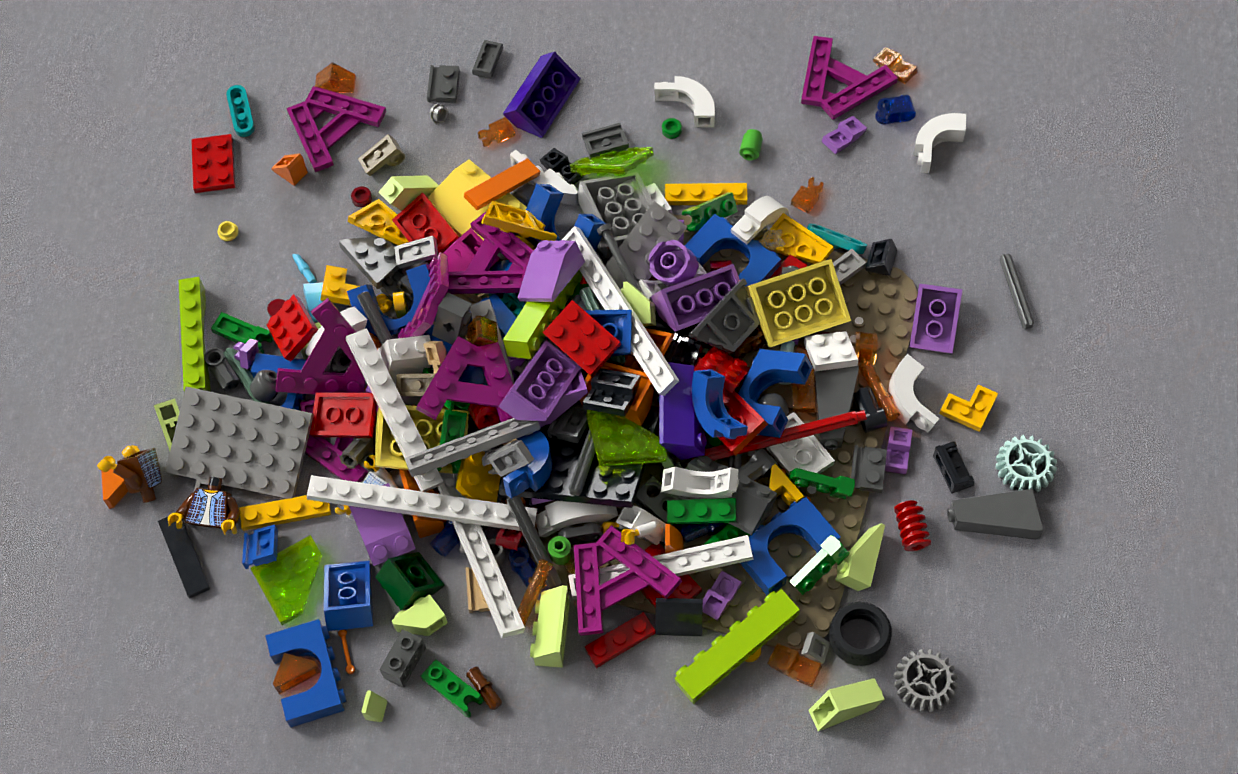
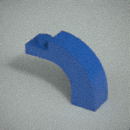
M712 369L694 371L692 401L696 416L703 429L713 438L724 436L729 439H736L737 436L747 435L748 426L732 418L724 406L723 388L725 376Z
M540 430L530 435L516 438L519 441L522 440L534 460L503 478L506 495L511 499L529 487L536 492L545 484L551 474L552 459L549 443Z

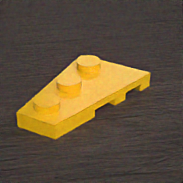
M380 199L348 216L349 223L384 238L393 244L401 245L409 242L392 221L398 214Z
M784 213L759 241L769 251L786 256L791 254L797 259L814 264L825 261L834 250L832 245Z

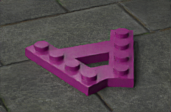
M813 36L801 104L819 106L834 120L897 83L898 77L886 65L869 75H865L831 58L833 38ZM828 75L848 85V87L833 94L824 89L826 76Z
M315 86L312 87L304 102L286 108L315 173L334 166L328 149L360 122L379 127L387 112L386 107ZM325 111L337 115L323 128L318 130L314 119Z
M485 212L470 223L471 228L484 241L466 271L449 272V288L446 294L519 293L531 253L534 250L512 232L506 233L499 228L482 224ZM499 252L512 262L508 271H488Z
M440 252L437 258L434 257L429 265L431 270L429 273L430 281L412 321L407 323L405 329H401L398 338L422 336L433 325L438 306L449 288L448 255Z
M327 298L311 311V314L325 330L301 370L278 368L276 392L302 394L364 393L365 378L346 341V336L356 333V331L329 298ZM340 347L351 360L346 372H324L337 348Z
M458 336L418 403L416 410L436 420L446 401L449 400L496 407L501 422L512 419V416L498 407L513 386L499 342L477 347ZM467 365L482 367L488 386L459 382V379Z
M315 400L300 402L301 411L313 413ZM309 434L305 454L337 478L361 482L368 474L367 470L359 464L355 468H347L340 461L342 452L354 440L353 438L337 437L335 444L332 445L323 437H313Z
M610 526L596 543L574 545L578 629L580 636L604 633L602 611L648 586H651L667 599L682 582L681 578L635 543L628 545L625 542H621V532L613 526ZM616 559L629 569L600 585L599 567Z

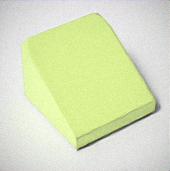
M368 690L361 711L365 720L382 722L387 700Z

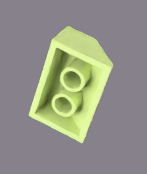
M562 585L541 592L540 600H536L535 614H539L538 622L534 621L533 635L536 636L535 644L531 643L530 657L534 658L535 666L563 668L570 606L567 586Z

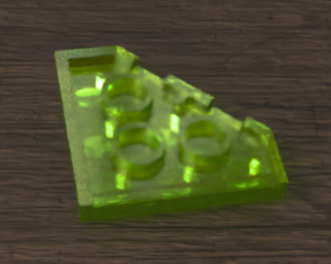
M653 147L627 148L628 151L603 153L591 159L589 157L580 158L570 164L571 172H576L580 175L597 173L598 176H604L610 173L615 176H624L629 170L637 168V165L645 163L648 158L654 155Z
M587 410L586 417L600 466L666 462L667 452L659 444V437L623 416Z
M311 535L278 552L276 561L250 568L282 626L303 614L322 558V554Z

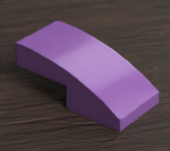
M851 116L840 122L836 130L823 136L822 143L834 154H837L857 140L867 130V127L854 116Z
M890 426L885 471L906 475L912 438L911 429Z
M721 571L711 590L709 589L703 598V613L718 621L733 600L742 582Z

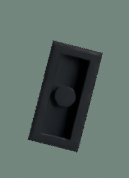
M892 239L872 243L865 266L866 271L887 276L891 275L897 254V248Z

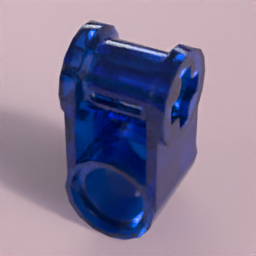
M901 95L880 99L877 104L878 111L875 114V119L883 125L911 121L916 116L911 97L909 95Z

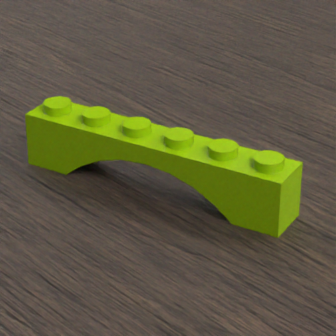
M200 277L179 279L184 392L185 387L211 392L208 365L204 359L206 354L204 339L205 288Z

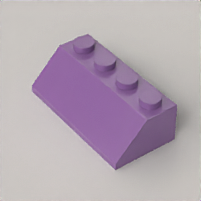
M734 264L662 289L653 294L651 299L655 304L658 316L676 332L700 323L740 279Z
M545 341L498 407L516 420L546 421L581 367L548 341Z

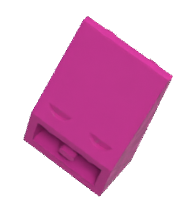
M472 228L468 229L443 253L448 255V272L466 271L481 246L483 240ZM498 256L495 258L491 267L500 259Z

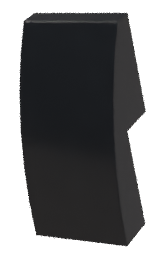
M556 148L550 150L540 159L541 164L547 170L550 168L555 173H560L570 185L576 184L584 177L583 170L570 163L568 156Z

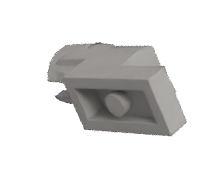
M515 440L484 455L483 467L491 464L494 468L489 470L488 473L492 475L499 474L501 477L529 464L534 458L522 440Z

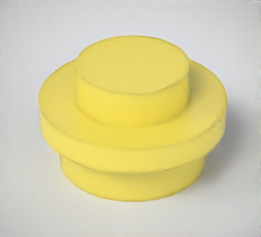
M225 221L219 225L217 232L221 240L231 241L238 236L239 230L236 224Z

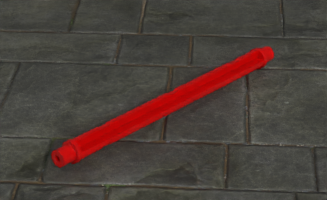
M864 410L859 412L852 411L786 428L780 438L755 436L738 454L855 425L860 421L867 420ZM724 444L705 449L704 456H708L714 461L734 456L735 454Z

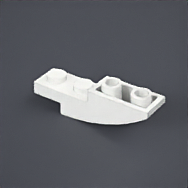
M514 150L510 154L511 166L528 157ZM536 166L541 171L540 176L529 181V184L534 186L536 184H550L564 194L561 203L576 206L579 204L577 200L578 189L573 184H568L560 173H555L550 168L544 173L540 166Z

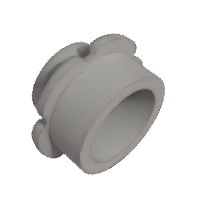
M435 104L430 109L432 121L442 123L446 120L448 116L447 108L443 104Z

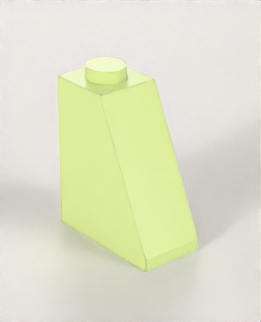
M428 175L392 176L379 193L391 205L402 211L422 192L429 197L439 185Z
M875 678L829 689L808 711L817 730L821 731L874 710L885 699L881 688L878 686Z

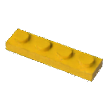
M747 183L665 184V199L669 205H700L728 192H733L736 205H747Z
M307 495L239 507L243 531L331 515L330 503L307 500Z

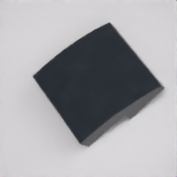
M600 368L591 380V390L583 401V408L625 417L637 393L641 376Z
M656 598V635L702 636L703 599Z

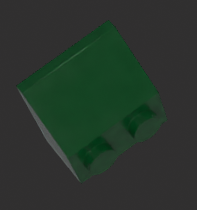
M420 552L388 558L375 576L400 610L409 609L417 599L426 597L429 594L432 596L445 585Z

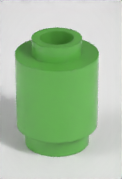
M749 129L743 135L739 154L745 160L751 161L759 157L763 142L760 131Z
M556 536L549 541L548 551L551 561L557 565L568 563L572 557L569 540L563 536Z

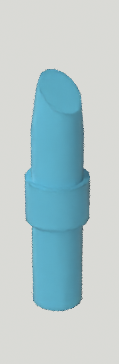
M292 254L301 274L305 276L309 283H316L317 280L310 271L308 264L304 262L299 254Z

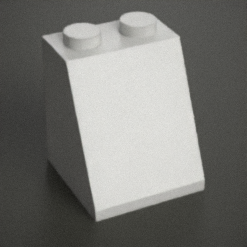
M429 335L389 339L378 349L395 386L396 374L422 373L424 368L431 367L423 343L430 341Z

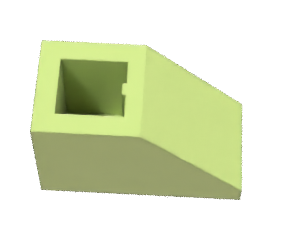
M623 282L621 292L643 326H656L655 304L629 282Z
M430 594L417 599L412 607L408 610L400 611L392 620L397 632H401L403 629L412 634L430 636L448 623L445 614Z

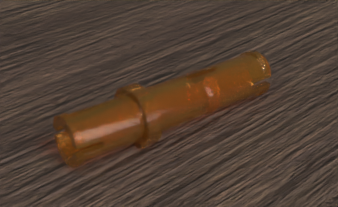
M868 360L861 363L859 370L868 386L872 388L878 405L884 410L887 420L894 421L898 418L897 416H900V412L892 401L891 393L886 391L871 361Z
M544 559L539 560L533 577L529 578L528 588L517 609L524 627L541 590L545 589L547 585L545 581L553 567L552 563L549 562L547 564L548 561Z

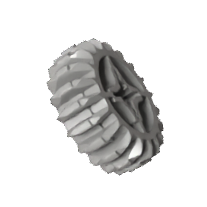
M919 649L918 656L913 651L909 653V658L904 656L901 660L902 663L897 664L896 669L898 671L894 673V678L897 679L894 682V687L900 688L897 691V695H905L902 700L903 704L911 701V709L918 705L920 706V712H923L924 708L927 707L930 713L933 712L934 705L938 710L943 708V704L948 705L951 701L950 698H954L956 694L954 690L958 687V683L955 682L958 675L952 673L955 669L954 665L947 666L949 659L944 658L941 660L940 652L933 656L931 649L928 650L927 654H924V651ZM925 665L931 666V667H933V668H935V669H934V670L928 669ZM912 668H915L916 678L909 684L907 673ZM943 677L945 687L938 694L935 683ZM922 678H928L930 683L927 684L926 681L924 683L921 680ZM916 692H924L927 696L920 695Z

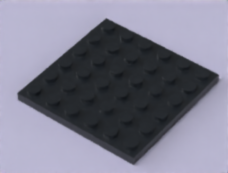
M651 406L642 426L606 416L607 419L583 490L579 496L569 493V485L592 420L578 443L558 440L555 436L548 438L547 430L551 424L540 428V431L545 435L549 443L552 459L551 474L545 484L536 492L529 487L520 493L519 496L632 508L651 450L650 444L654 441L659 425V407ZM502 479L501 484L499 486V493L500 495L507 496L505 492L504 482Z

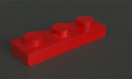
M642 612L584 646V649L595 667L598 668L656 634V630L645 613Z

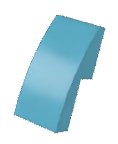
M323 282L303 284L306 309L313 322H318L311 314V311L323 302L320 300Z

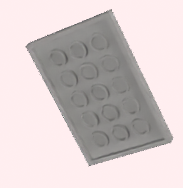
M185 387L165 472L208 481L209 477H218L223 479L222 485L286 499L294 498L314 414Z

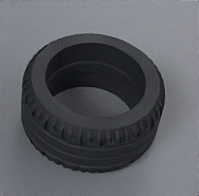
M861 601L852 602L840 608L835 613L829 630V641L835 654L846 663L856 666H866L880 660L887 652L892 637V628L887 615L876 605ZM864 619L871 622L877 628L880 640L871 648H854L843 639L840 632L841 627L850 620Z

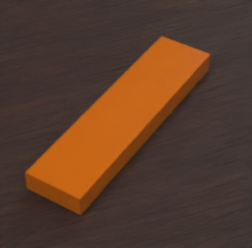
M526 158L464 192V198L476 210H479L492 201L540 176L541 171Z

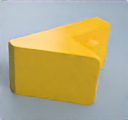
M776 464L772 465L769 488L778 493L777 497L781 495L784 502L789 506L794 501L797 503L804 499V495Z

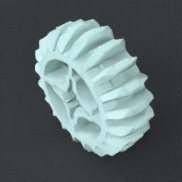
M1023 434L1020 440L1014 436L1011 442L1007 440L1004 443V447H1000L999 454L996 456V462L998 463H996L995 468L999 470L998 478H1004L1003 485L1010 483L1011 490L1017 487L1019 488L1018 491L1034 489L1037 493L1041 490V487H1048L1049 482L1053 481L1054 474L1057 471V467H1055L1057 459L1053 458L1054 451H1048L1049 444L1041 445L1042 439H1039L1037 442L1033 441L1034 437L1032 435L1027 440ZM1016 454V461L1010 465L1009 457ZM1042 464L1043 472L1037 475L1036 468H1038V465Z

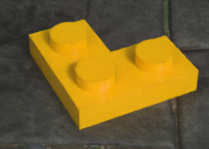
M326 265L320 300L324 301L329 298L333 303L351 306L347 291L360 286L345 283L346 268Z
M977 385L970 401L949 393L939 414L980 432L998 393L981 385Z

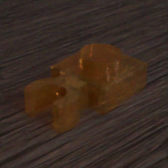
M506 117L489 124V130L484 129L477 133L479 139L486 137V139L482 140L484 147L489 146L493 140L501 143L516 136L514 128Z
M811 177L808 180V187H800L792 198L791 205L809 214L819 200L818 193L822 192L824 183L821 182L820 185L814 186V177Z

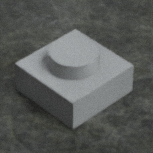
M814 632L807 633L801 654L816 664H824L830 642Z

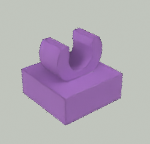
M249 339L246 344L238 342L234 346L235 350H239L234 355V358L240 360L242 368L249 369L253 365L256 353H259L258 341Z

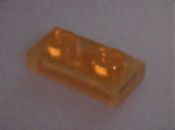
M814 369L811 370L805 385L792 383L793 412H815Z

